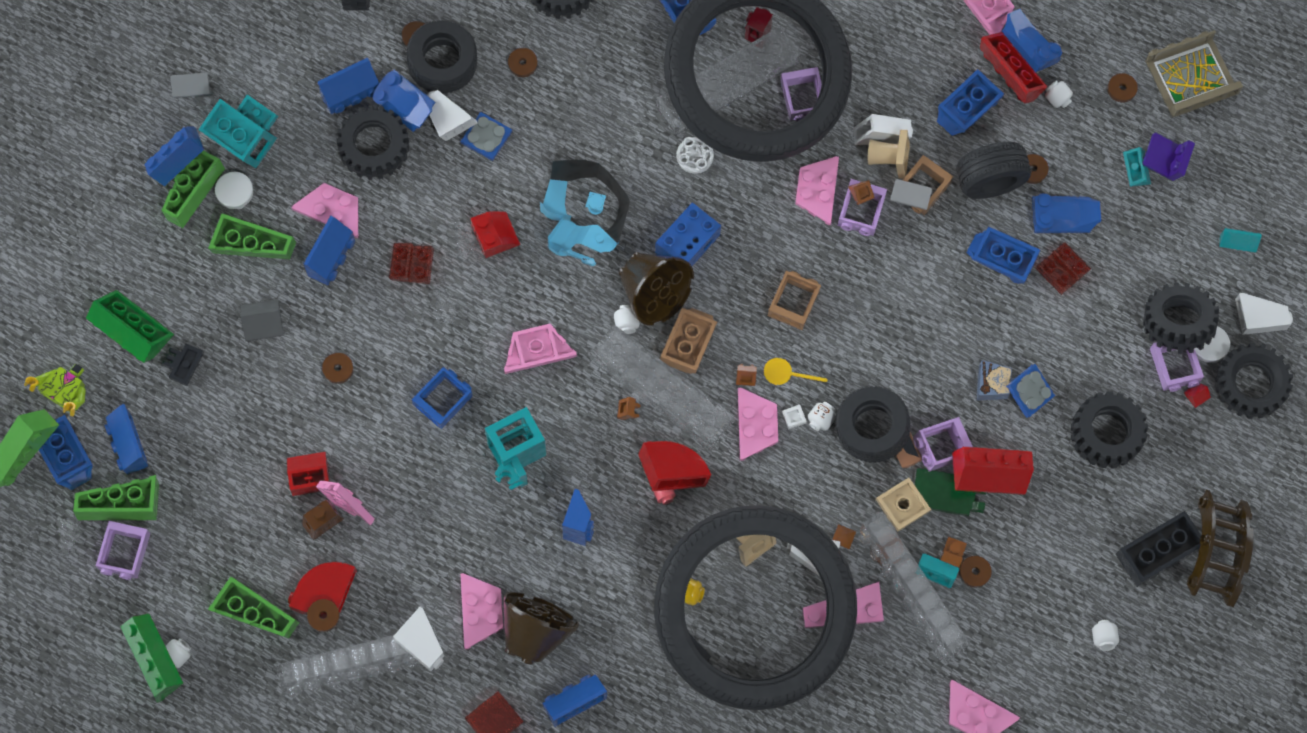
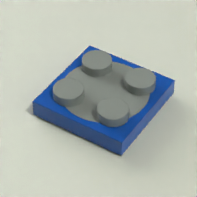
M480 112L476 118L477 124L468 129L461 140V144L493 161L512 133V129Z
M1036 364L1028 367L1007 385L1008 390L1026 418L1031 417L1055 396Z

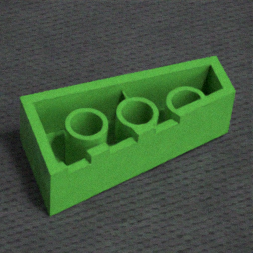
M203 150L175 176L173 188L170 189L162 208V212L168 221L182 229L225 170L219 158Z
M221 214L208 249L214 254L290 260L296 241L292 236Z
M45 409L19 415L0 443V487L9 486L15 481L18 474L59 426Z
M154 475L149 476L148 479L131 480L130 483L121 485L118 483L108 488H96L75 493L73 512L77 520H157L158 479Z
M231 576L208 608V610L288 639L300 623Z

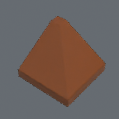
M869 180L848 186L857 205L875 198Z

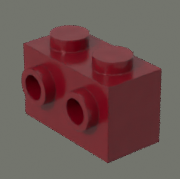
M756 7L754 12L751 11L746 19L744 39L761 47L771 30L773 14L767 9Z

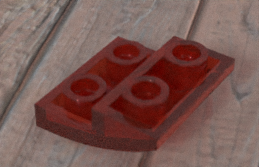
M1066 242L1055 249L1050 256L1035 268L1061 295L1091 270Z
M394 243L389 279L400 282L430 284L434 248L432 246H414L412 243Z
M499 691L465 717V720L476 733H511L524 722Z

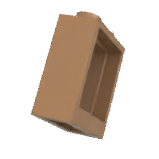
M923 155L903 181L910 182L919 169H921L941 184L930 197L927 210L911 206L916 213L925 215L951 184L953 176Z
M786 271L767 316L803 330L820 292L821 285L814 279L801 277L797 272ZM787 283L813 293L803 316L777 306Z

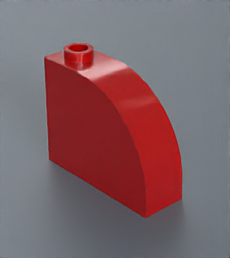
M648 441L643 443L638 456L652 491L706 487L711 477L710 470L705 461L695 451L685 445L671 441Z
M327 562L312 568L301 578L295 592H291L288 598L290 609L307 615L312 603L317 600L326 599L332 601L340 613L357 572L356 567L342 562ZM322 613L320 615L321 619H325L327 617L326 613Z

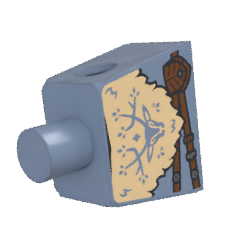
M981 361L978 372L976 400L1008 399L1010 391L1007 385L1014 380L1011 378L1012 369L991 362Z

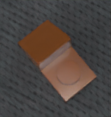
M948 537L940 560L959 568L967 543Z

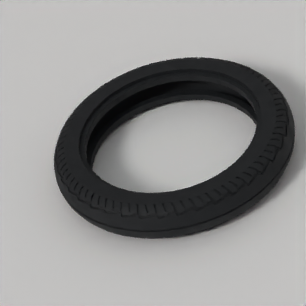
M691 0L679 14L670 31L664 56V74L667 91L675 111L686 127L699 140L712 149L736 159L769 162L798 155L817 144L831 131L842 115L848 101L852 83V60L849 45L840 24L832 12L820 0ZM760 6L786 14L806 30L813 40L821 59L822 85L813 109L803 119L779 130L754 131L728 122L709 106L697 85L693 58L700 33L717 16L740 7Z
M763 505L740 506L723 510L702 520L683 535L673 547L664 562L656 585L654 598L655 625L659 641L669 662L682 679L697 692L717 703L733 708L746 710L773 709L789 705L810 695L821 687L840 666L848 652L855 632L857 621L856 588L852 573L843 554L833 540L814 523L796 513L777 507ZM748 535L772 536L786 541L800 550L817 570L826 596L825 623L820 638L813 650L801 663L791 670L765 679L738 678L726 674L708 663L691 640L684 613L687 587L699 563L719 545L734 538Z

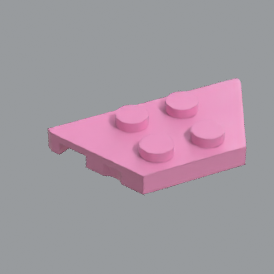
M963 0L989 35L1002 31L1007 21V14L1014 11L1015 8L1010 0Z
M837 156L800 167L795 204L802 209H806L814 217L817 216L827 225H831L839 161Z
M323 183L292 206L293 211L323 224L327 223L331 215L353 231L355 238L359 236L358 197Z
M551 324L513 332L504 372L508 374L577 357V354Z
M738 388L740 461H743L747 457L778 443L777 404L743 388Z
M320 481L316 488L335 506L353 516H360L369 525L373 523L374 518L361 505L362 502L352 496L353 493L350 490L344 488L339 483Z
M462 573L460 575L464 648L466 650L502 630L503 613L501 588Z
M951 680L949 724L964 733H1001L1019 720L1020 717Z

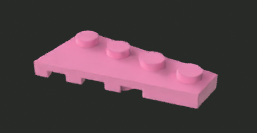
M879 582L857 589L856 624L883 622ZM826 600L803 608L805 628L824 627Z

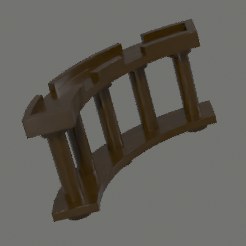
M1206 489L1198 502L1202 520L1200 549L1194 570L1187 580V586L1192 596H1196L1199 588L1221 594L1226 605L1234 607L1244 585L1241 584L1244 573L1249 571L1254 542V529L1250 528V520L1253 519L1247 501L1240 500L1236 507L1213 501L1210 490ZM1215 510L1232 514L1234 522L1217 518ZM1216 526L1236 531V544L1216 539ZM1213 546L1233 551L1235 553L1233 566L1210 560ZM1208 568L1230 574L1224 587L1203 581Z

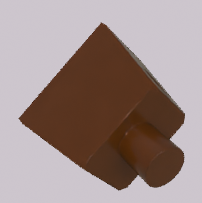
M324 500L303 515L302 525L311 538L315 540L344 520V518L333 503Z

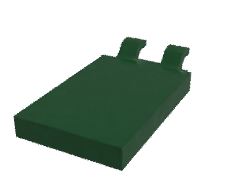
M917 468L914 485L931 510L968 517L970 511L983 513L985 510L984 502L974 501L976 493L986 495V492L955 490L954 474L933 470L929 472L927 469Z

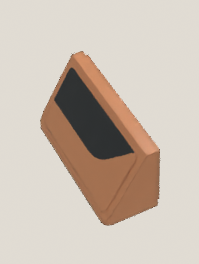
M911 432L907 444L896 455L902 468L911 467L922 461V456L914 445Z

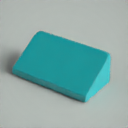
M1138 147L1123 152L1130 187L1151 184L1149 170L1142 165L1145 157L1144 149Z
M1225 228L1220 234L1219 246L1256 253L1262 234Z
M922 554L915 574L951 588L959 568L927 554Z

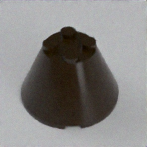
M636 252L619 271L634 316L644 325L654 326L656 322L661 321L663 323L669 320L683 307L692 291L690 284L691 279H694L693 268L689 262L680 257Z
M507 592L503 598L505 652L512 656L517 655L521 657V660L526 664L532 665L533 662L543 661L579 627V622L576 621L574 623L572 621L574 617L570 613L541 598L534 596L532 600L525 598L524 593Z

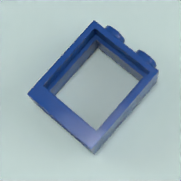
M444 367L412 399L413 406L440 429L473 397L470 385L465 381L460 382L454 371L451 369L447 370ZM446 379L464 396L444 416H441L424 400Z

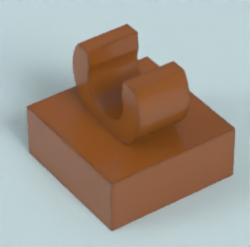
M753 364L751 366L738 365L736 385L755 386L757 367H754Z
M627 397L619 400L617 419L626 420L639 417V414L634 413V410L641 406L635 403L636 398Z

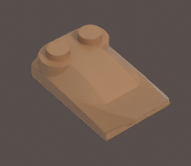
M682 308L660 360L666 365L685 373L696 374L717 321H714L712 315L694 308L688 310Z

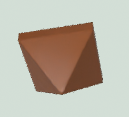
M838 524L832 540L840 541V546L850 549L856 531Z

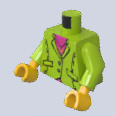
M74 364L69 372L59 367L37 377L29 376L25 380L24 386L30 384L29 390L31 392L37 386L42 395L61 406L63 413L66 411L70 412V416H74L75 410L85 403L86 389L84 383L79 379L85 370L77 364Z

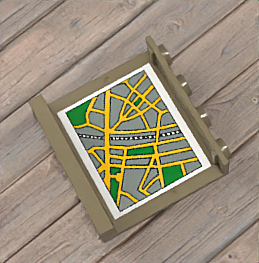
M1215 30L1211 32L1204 31L1197 37H1188L1180 43H1171L1163 49H1154L1148 53L1145 62L1172 118L1237 95L1243 88L1241 81H1233L1213 41V37L1216 34Z

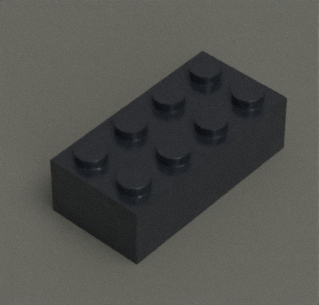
M1186 511L1122 547L1116 553V556L1136 587L1198 552L1201 534Z

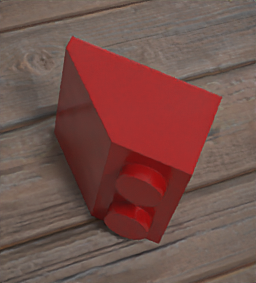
M488 211L470 218L472 229L485 258L520 245L507 212Z

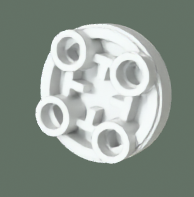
M686 137L677 149L676 158L683 170L698 174L706 171L711 166L714 152L711 147L697 137Z
M229 172L218 179L215 185V195L219 203L224 207L242 209L252 199L253 185L245 174Z
M1217 326L1216 335L1212 338L1209 345L1204 343V349L1202 350L1194 348L1197 358L1207 363H1217L1222 360L1230 349V340L1227 333Z

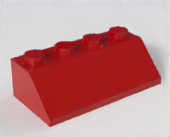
M1003 32L981 38L980 50L983 52L984 57L992 63L995 71L1005 79L1006 84L1017 94V98L1024 104L1035 101L1047 88V85Z
M963 446L952 453L955 490L1026 494L1034 471L1032 451Z

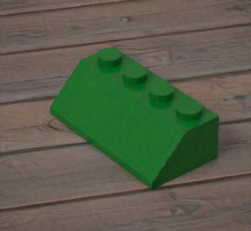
M117 290L94 300L86 316V319L95 327L99 328L109 338L113 339L123 349L130 352L143 363L153 359L174 336V333Z
M150 614L134 616L120 627L156 702L159 703L180 687L183 681Z

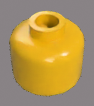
M690 579L685 595L686 604L694 606L702 601L705 589L700 581Z

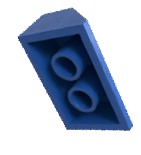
M368 57L317 82L321 97L330 114L341 113L345 110V107L357 105L366 97H373V92L379 85Z
M194 126L182 128L153 157H150L144 164L148 175L163 186H166L204 150L197 129Z
M331 215L304 262L307 276L326 285H329L330 281L333 282L335 280L338 266L344 264L347 250H351L355 243L353 231Z
M122 404L106 417L108 424H105V429L108 436L112 435L113 442L110 443L114 453H118L119 459L116 460L120 471L124 470L128 475L147 468L149 465L132 415L125 404Z
M575 489L562 524L563 539L586 546L587 541L591 542L593 537L594 521H591V513L580 491Z
M589 674L581 678L579 684L575 686L570 684L563 688V692L557 696L554 693L546 697L543 707L553 726L556 727L607 699V690L596 674L592 677Z

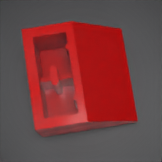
M326 451L287 458V473L292 496L320 492L316 488L320 481L330 482Z

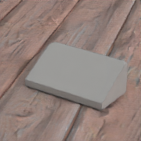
M208 73L170 76L173 98L210 95Z
M896 179L890 201L927 210L932 188Z

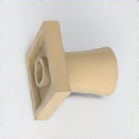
M900 130L898 144L870 139L868 165L896 164L898 178L904 179L907 174L910 150L908 130Z
M907 478L876 498V501L897 532L931 511V508L910 478Z
M748 535L737 538L742 543L739 546L741 562L745 567L776 544V538L767 535Z

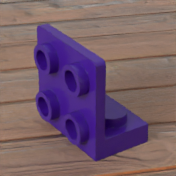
M1155 132L1151 136L1142 165L1174 181L1185 176L1195 143L1188 140L1178 145Z

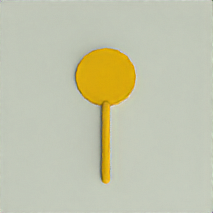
M773 358L764 367L765 378L774 385L786 383L791 376L822 382L828 381L826 378L792 372L790 364L782 358Z

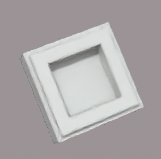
M800 405L782 411L788 429L807 423Z

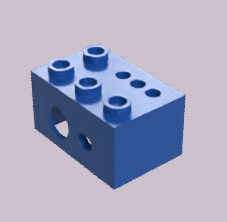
M692 202L657 240L655 253L662 256L683 258L693 266L720 236L721 225Z

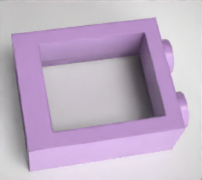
M818 67L781 74L780 81L790 121H800L813 107L794 111L788 86L813 82L818 99L822 85Z
M851 179L849 186L860 183V181ZM871 185L875 197L873 200L879 201L871 226L845 218L852 195L848 188L837 226H841L846 231H858L864 236H874L887 189Z
M1157 342L1153 343L1150 347L1163 391L1170 390V392H1175L1188 385V388L1199 385V382L1204 378L1195 349L1194 353H1189L1186 350L1194 375L1170 380L1162 353L1168 352L1167 347L1162 346L1159 348L1157 347Z
M959 417L919 430L913 436L914 445L919 450L922 462L929 472L953 464V456L936 461L926 440L927 437L948 430L956 450L963 446L973 447Z
M109 521L96 563V567L101 570L100 573L112 576V573L119 574L120 578L126 580L138 578L150 532L144 528ZM115 534L141 539L132 570L106 565Z

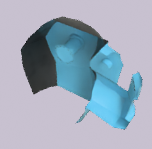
M575 159L553 161L551 178L543 204L540 202L541 213L551 220L559 221L548 236L549 250L559 256L568 255L581 259L582 263L590 266L596 265L593 258L576 253L571 248L575 244H582L600 253L612 251L620 242L630 205L626 192L600 163ZM596 177L614 193L619 201V209L614 224L608 230H603L599 225L579 226L572 216L567 215L565 208L567 181ZM589 192L586 207H588L590 213L597 215L603 211L605 195Z

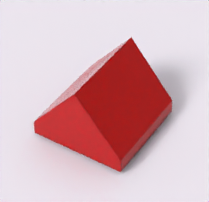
M1200 382L1199 385L1191 387L1184 392L1195 408L1211 398L1208 386Z

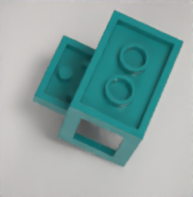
M246 95L237 109L219 99L198 130L245 163L257 168L277 139L268 131L278 118V115L249 95ZM263 137L268 142L257 158L254 159L250 154Z
M525 407L485 428L487 444L499 465L495 472V479L500 483L503 477H510L511 479L508 481L510 490L527 485V474L523 467L546 456L545 439L528 408ZM521 419V425L500 436L497 435V431ZM524 434L525 442L508 451L505 450L504 443Z

